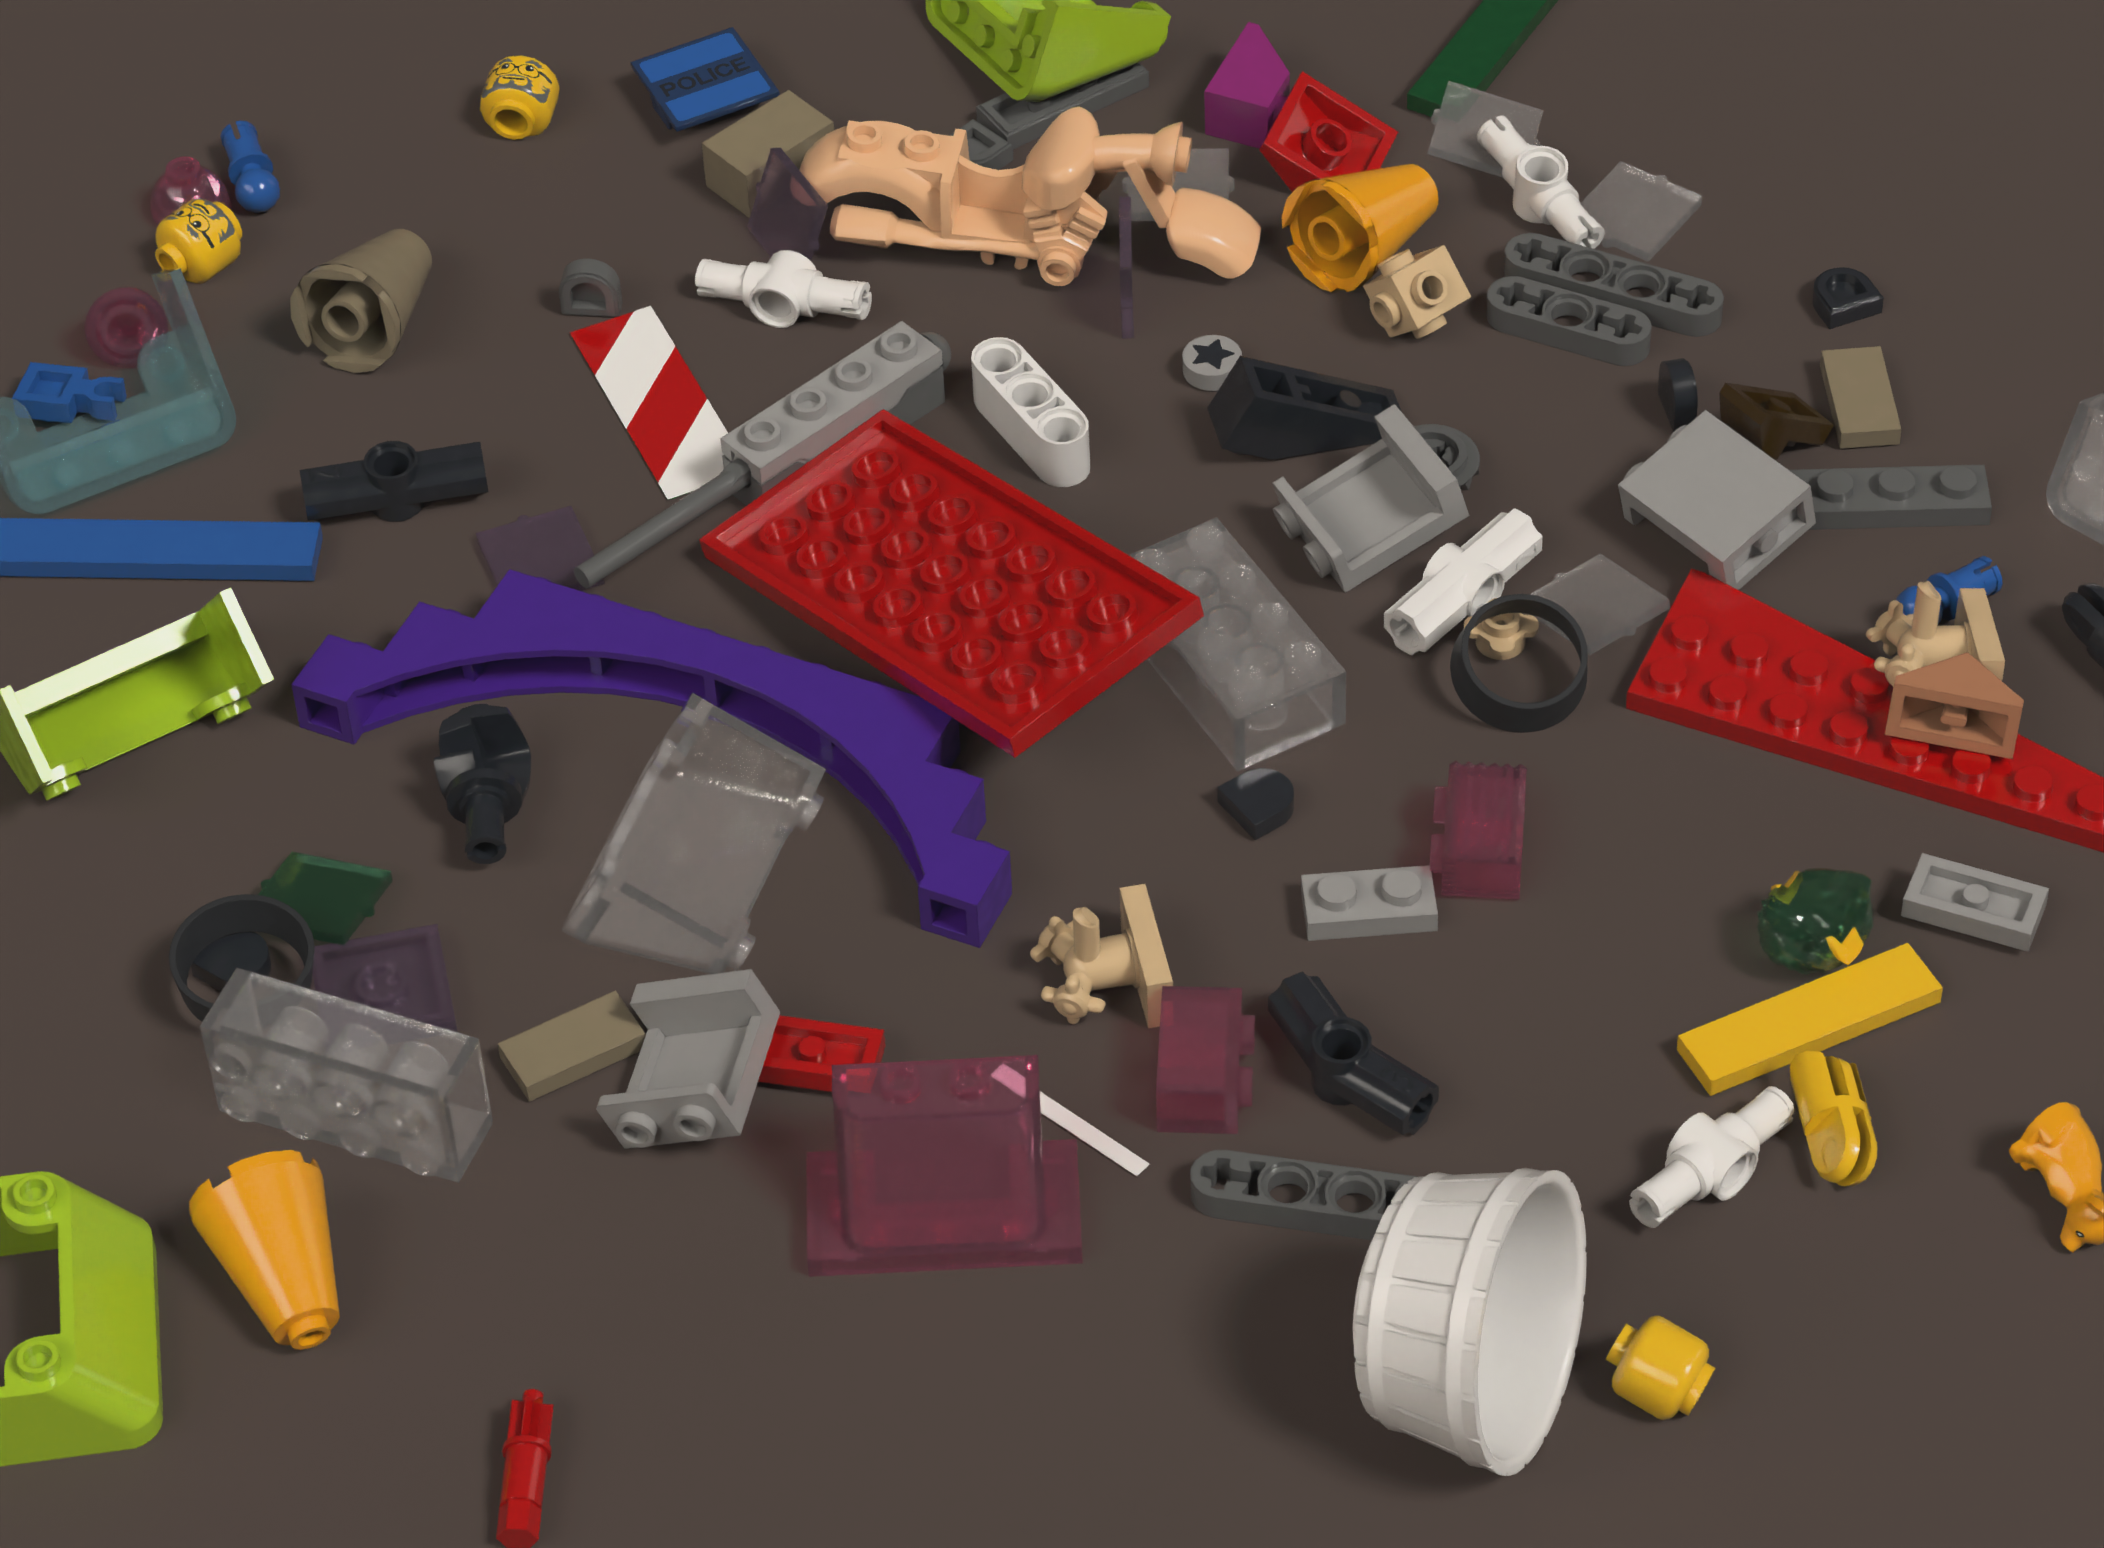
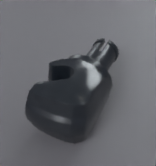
M474 704L462 708L442 721L439 729L440 756L434 758V766L441 793L447 803V810L454 819L466 825V842L464 846L468 859L479 864H492L500 861L506 854L504 823L510 821L518 814L529 789L531 752L518 722L507 707Z

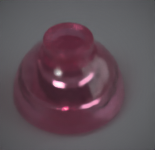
M187 156L175 158L167 164L166 171L159 177L153 187L150 198L152 219L159 225L164 218L188 201L198 198L211 202L218 201L230 209L231 203L227 188L217 174L200 165L195 158Z
M117 287L106 291L94 301L86 316L85 334L90 348L101 360L116 367L134 368L152 361L162 351L168 337V321L161 304L151 294L135 287Z

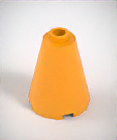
M1404 164L1308 181L1298 186L1286 199L1282 213V229L1289 226L1293 244L1287 247L1290 257L1304 277L1320 289L1329 292L1336 289L1347 290L1346 292L1356 290L1366 284L1378 272V264L1393 256L1435 213L1439 201L1437 187L1428 172L1415 164Z
M294 1150L265 1152L241 1159L227 1166L231 1178L213 1189L210 1179H207L197 1188L189 1200L191 1220L275 1342L281 1345H291L292 1348L297 1350L315 1347L328 1339L331 1329L338 1323L340 1318L324 1179L321 1169L313 1157L310 1164L305 1163L301 1152Z

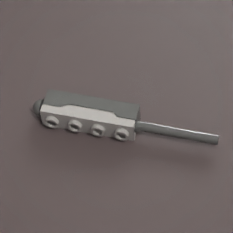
M900 321L720 438L721 450L724 454L722 456L724 469L717 477L575 567L574 574L576 579L584 588L591 587L732 495L747 506L882 409L911 425L945 402L943 372L951 360L949 343L942 335L936 332L925 331L918 333L906 323Z

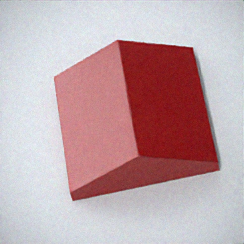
M1302 71L1259 150L1291 192H1293L1298 186L1314 179L1380 169L1398 131Z

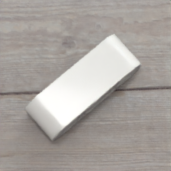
M996 337L984 340L976 345L972 351L971 363L974 404L979 412L1036 475L1048 485L1070 487L1085 480L1090 473L1089 421L1085 414L1027 351L1014 340Z

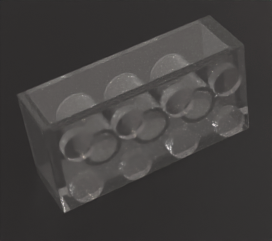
M1217 517L1129 555L1200 597L1204 617L1147 660L1237 772L1346 724L1345 669Z
M236 968L200 1025L219 1111L227 1113L236 1120L242 1122L255 1121L285 1130L292 1136L302 1140L315 1139L347 1149L358 1157L378 1158L407 1167L412 1172L421 1176L429 1177L434 1175L458 1183L493 1125L479 1038Z

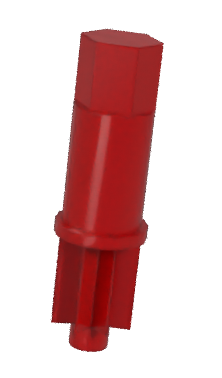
M536 1389L525 1390L522 1401L512 1399L507 1440L502 1448L505 1461L496 1539L506 1548H531L539 1540L547 1462H549L552 1455L550 1434L554 1404H543L544 1394Z

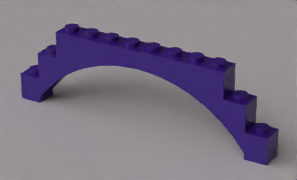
M509 569L475 618L462 615L455 610L442 609L419 601L384 651L374 649L362 642H352L328 634L291 684L299 726L301 728L355 745L363 733L413 715L461 703L514 695L546 693L611 694L656 700L707 712L760 732L803 755L838 780L873 814L895 842L918 886L922 930L980 948L1012 895L1010 851L998 848L987 841L976 840L986 823L984 779L970 775L960 769H950L961 752L959 722L919 696L887 687L880 682L861 679L830 669L822 664L810 663L775 652L764 646H755L723 636L710 629L694 627L662 617L652 611H643L608 600L597 594H588L559 585L546 578L534 577Z

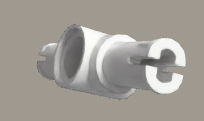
M1504 115L1497 116L1495 123L1491 119L1485 122L1477 133V141L1503 168V178L1514 189L1513 209L1516 214L1523 220L1531 223L1553 225L1567 242L1592 249L1596 248L1603 240L1605 230L1583 208L1579 202L1578 192L1568 182V161L1564 154L1548 146L1529 145Z
M781 250L774 253L768 263L753 261L748 266L702 259L695 275V284L698 286L697 293L699 296L743 301L744 305L751 309V312L758 320L775 328H787L795 323L799 315L815 317L819 312L864 320L868 316L872 303V294L869 292L870 284L868 282L823 277L822 272L816 270L814 264L807 257L791 250Z
M1768 1086L1736 1113L1727 1112L1716 1120H1713L1704 1112L1691 1116L1682 1124L1671 1140L1667 1150L1665 1168L1631 1192L1630 1196L1632 1199L1629 1200V1205L1634 1216L1647 1227L1656 1228L1689 1200L1699 1201L1710 1193L1721 1201L1735 1196L1749 1181L1756 1169L1760 1145L1792 1122L1794 1106L1790 1098L1777 1087Z

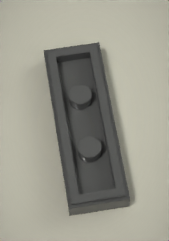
M1136 63L1039 102L1017 101L1007 93H1004L976 106L977 122L1011 143L1013 149H1016L1041 137L1061 113L1072 107L1080 106L1094 113L1148 88L1149 71L1140 63Z

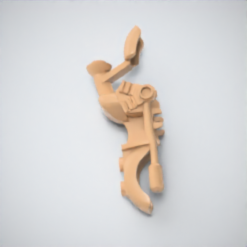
M1080 106L1066 110L1051 123L1031 149L1024 165L1004 170L982 167L969 161L967 132L963 129L955 128L954 135L947 136L923 130L916 131L910 127L887 121L856 122L849 120L847 126L826 134L806 152L796 182L799 196L813 206L825 205L837 197L854 192H871L898 200L909 207L921 220L915 221L898 218L892 211L840 204L834 208L830 223V234L837 241L887 249L894 243L938 250L980 252L982 261L987 265H993L995 254L1007 255L1016 258L1014 267L1018 270L1026 268L1029 259L1037 260L1041 277L1047 283L1054 286H1065L1078 277L1084 256L1088 252L1093 239L1098 236L1099 230H1102L1107 218L1108 211L1098 203L1100 193L1103 189L1106 190L1118 172L1127 171L1158 227L1166 228L1168 242L1177 257L1203 265L1221 277L1227 279L1237 278L1252 266L1261 233L1260 224L1247 211L1222 196L1191 188H1179L1174 192L1172 187L1176 172L1187 173L1192 147V138L1182 136L1183 122L1166 126L1155 134L1131 133L1100 136L1097 122L1092 113Z

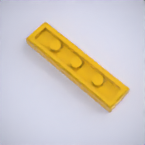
M1905 943L1678 1035L1677 1051L1707 1093L1712 1096L1791 1064L1794 1056L1805 1050L1823 1051L1941 1003L1943 987L1910 944Z

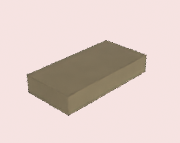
M1881 346L1821 350L1820 368L1839 448L1900 444L1902 429Z
M615 990L499 1042L498 1049L500 1059L530 1102L640 1052L646 1033Z

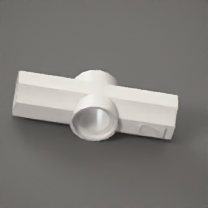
M1516 508L1509 513L1501 512L1461 547L1454 543H1447L1440 547L1428 562L1422 581L1384 612V628L1393 638L1395 646L1411 656L1418 651L1426 652L1466 616H1473L1491 599L1501 597L1505 582L1542 551L1543 536L1533 525L1531 517Z

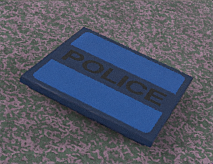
M733 27L630 62L632 69L650 93L653 108L667 128L671 130L673 126L676 132L762 103L780 95V91Z

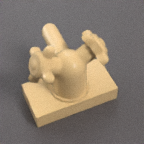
M1930 581L1918 582L1914 614L1905 615L1903 613V604L1893 600L1889 604L1888 611L1879 616L1875 627L1868 629L1866 632V637L1871 642H1883V650L1889 656L1897 652V655L1892 659L1878 657L1874 662V668L1885 673L1887 681L1892 686H1894L1897 675L1966 652L1971 654L2001 681L2003 679L2005 658L1985 588H1960L1954 625L1937 626L1941 595Z
M1145 884L1120 888L1122 934L1100 938L1099 919L1087 907L1074 909L1073 920L1067 925L1057 916L1050 918L1049 925L1041 932L1038 945L1031 949L1030 956L1036 962L1048 956L1056 965L1063 963V970L1067 978L1065 985H1061L1059 988L1045 986L1041 992V998L1046 1002L1053 1003L1057 1011L1067 1017V1021L1070 1024L1078 1023L1080 1018L1087 1015L1088 1012L1101 1013L1104 1010L1105 1001L1090 996L1091 991L1133 985L1138 990L1148 1028L1174 1024L1173 980Z

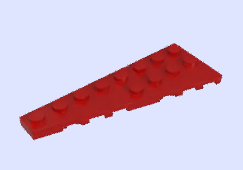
M1691 568L1627 691L1626 709L2104 853V777L2020 734H2017L2013 759L1885 735L1893 686L1887 681L1885 673L1874 668V659L1725 584L1705 572Z

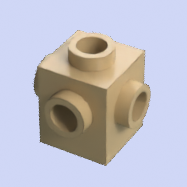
M1445 245L1412 255L1410 249L1401 251L1378 264L1382 274L1363 285L1370 299L1372 315L1385 328L1390 338L1412 331L1414 337L1418 339L1436 331L1447 323L1443 315L1444 313L1471 297Z

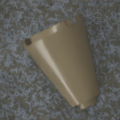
M392 229L309 270L301 278L290 297L291 319L302 342L307 347L313 343L327 355L323 361L336 369L360 373L374 371L397 350L431 270L432 255L427 244L417 234L409 230Z

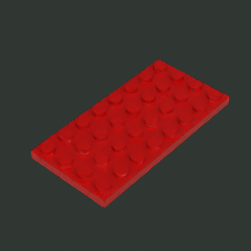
M884 409L699 539L706 559L1014 758L1204 617L1200 597Z

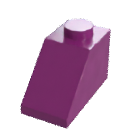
M1251 22L1246 24L1204 91L1205 134L1255 148L1261 147L1290 93V72L1259 24Z

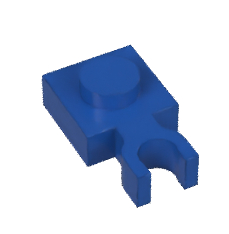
M30 362L12 397L15 417L72 423L77 412L88 413L96 419L115 421L117 417L115 401L124 402L127 395L124 378L99 377L89 380L88 370L84 367Z

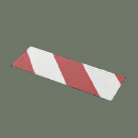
M651 306L569 332L667 500L695 491L723 471L722 456L724 454L721 450L720 438L728 434Z

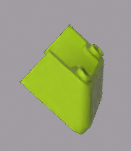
M229 588L219 592L196 613L15 693L11 685L0 689V752L28 794L32 795L42 791L46 801H49L81 786L77 775L212 714L217 724H220L249 711L252 707L247 698L259 692L272 682L274 678L232 589Z
M45 1171L0 1176V1256L58 1249L60 1333L33 1337L21 1342L9 1353L5 1361V1386L0 1387V1467L134 1449L151 1441L157 1435L163 1423L157 1254L151 1228L141 1217L54 1173Z

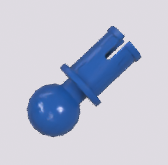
M235 121L241 137L236 139L231 125L228 124L222 130L220 138L230 161L227 171L230 181L235 185L236 199L246 211L254 213L267 212L275 206L280 198L279 182L272 174V161L267 154L262 152L255 126L248 121Z
M1980 556L1971 563L1949 574L1939 572L1927 579L1941 595L1938 624L1941 622V619L1948 621L1955 619L1960 588H1985L1987 596L1994 595L2001 590L2003 584L2002 575L1997 565L1982 573L1980 571L1990 566L1992 560L1989 557ZM1918 585L1907 587L1896 598L1897 601L1903 604V613L1905 615L1914 614Z

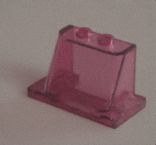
M1038 1055L832 1065L836 1151L807 1152V1262L809 1277L1083 1263L1077 1139L1043 1141Z

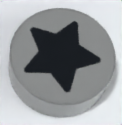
M1205 335L1193 339L1185 346L1182 354L1184 378L1189 384L1198 389L1218 391L1239 356H1242L1239 345L1232 339L1221 335Z

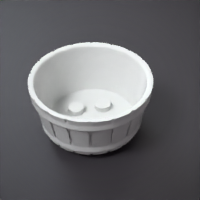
M1529 1168L1504 1173L1461 1175L1436 1172L1426 1176L1414 1177L1408 1181V1184H1404L1391 1200V1205H1388L1367 1250L1358 1280L1353 1313L1356 1382L1358 1391L1361 1392L1362 1404L1374 1420L1381 1422L1388 1430L1408 1434L1460 1457L1470 1466L1484 1468L1502 1476L1517 1474L1525 1468V1464L1528 1465L1543 1444L1544 1437H1547L1561 1405V1398L1564 1396L1575 1357V1348L1578 1343L1584 1306L1583 1297L1585 1295L1587 1267L1585 1222L1578 1192L1573 1182H1570L1571 1179L1565 1173L1558 1170L1540 1171Z

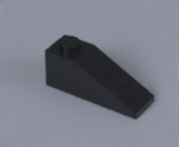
M1239 356L1207 407L1222 449L1229 450L1238 455L1248 454L1272 460L1374 444L1382 439L1374 416L1394 404L1401 411L1392 389Z

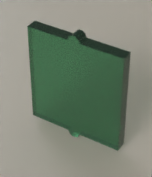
M292 851L270 879H265L261 882L262 890L258 895L277 899L295 909L307 922L314 940L344 946L365 917H371L375 914L374 905L393 882L392 873L389 870Z

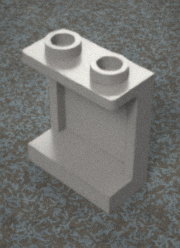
M1395 404L1374 416L1382 437L1378 442L1297 492L1294 491L1283 476L1272 482L1280 502L1278 506L1273 508V512L1280 526L1290 539L1293 540L1299 535L1306 543L1303 546L1305 555L1321 578L1331 574L1345 593L1470 516L1456 477Z
M1707 410L1703 411L1688 425H1683L1676 429L1664 446L1645 462L1634 465L1627 472L1623 481L1618 484L1623 514L1627 521L1637 525L1644 518H1647L1706 562L1710 576L1738 590L1816 524L1811 486Z
M752 969L637 984L630 1005L648 1030L626 1093L601 1096L596 1108L600 1116L624 1149L740 1136L780 1015L778 1007Z

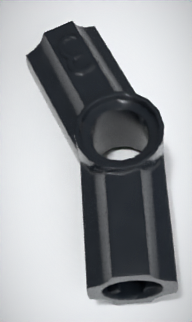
M1302 971L1283 979L1278 989L1268 996L1269 1013L1310 1069L1312 1088L1322 1101L1332 1105L1345 1106L1353 1104L1401 1135L1406 1133L1414 1135L1428 1121L1433 1107L1438 1102L1439 1086L1373 1046L1368 1028L1360 1021L1346 1016L1318 976H1308Z

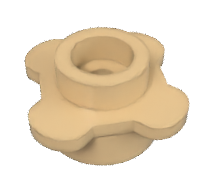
M1522 613L1500 614L1479 623L1472 629L1469 638H1476V646L1483 655L1496 660L1511 659L1523 651L1526 637L1537 635L1539 622L1532 615H1523ZM1472 616L1468 617L1464 621V628L1468 624Z

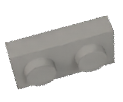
M1922 853L1903 898L1901 916L2028 952L2047 905L2049 888Z
M1430 865L1301 875V895L1308 941L1438 931V910Z

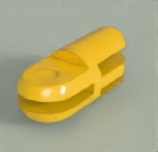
M1805 1050L1796 1054L1790 1064V1081L1813 1165L1820 1177L1828 1182L1853 1187L1866 1180L1870 1175L1877 1160L1878 1149L1857 1065L1834 1056L1825 1057L1824 1053L1819 1051Z

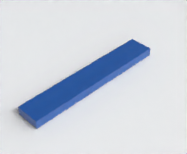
M0 518V576L314 581L323 535L320 522Z

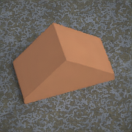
M1966 652L1895 677L1885 735L2013 759L2024 700L1971 654Z

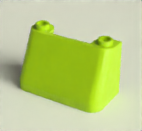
M925 0L927 17L932 26L1011 98L1017 101L1029 102L1043 101L1153 57L1166 41L1168 25L1171 16L1158 4L1149 1L1136 2L1131 8L1097 5L1092 0Z

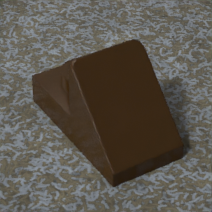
M1725 383L1719 392L1721 421L1776 461L1785 446L1794 447L1797 442L1823 445L1834 426L1793 392Z

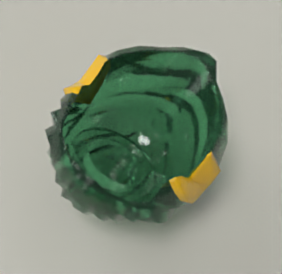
M1808 868L1803 871H1795L1784 886L1781 884L1771 886L1768 899L1761 900L1762 910L1757 911L1759 922L1756 927L1763 952L1775 964L1803 974L1824 973L1842 964L1848 966L1861 952L1874 926L1873 908L1870 898L1872 880L1864 874L1849 870Z

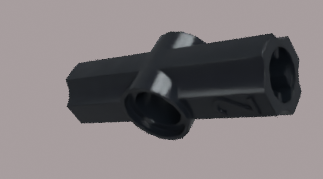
M386 441L369 449L364 456V460L299 470L308 521L373 511L380 519L390 522L404 521L417 515L423 508L424 502L488 492L480 442L415 451L408 443Z

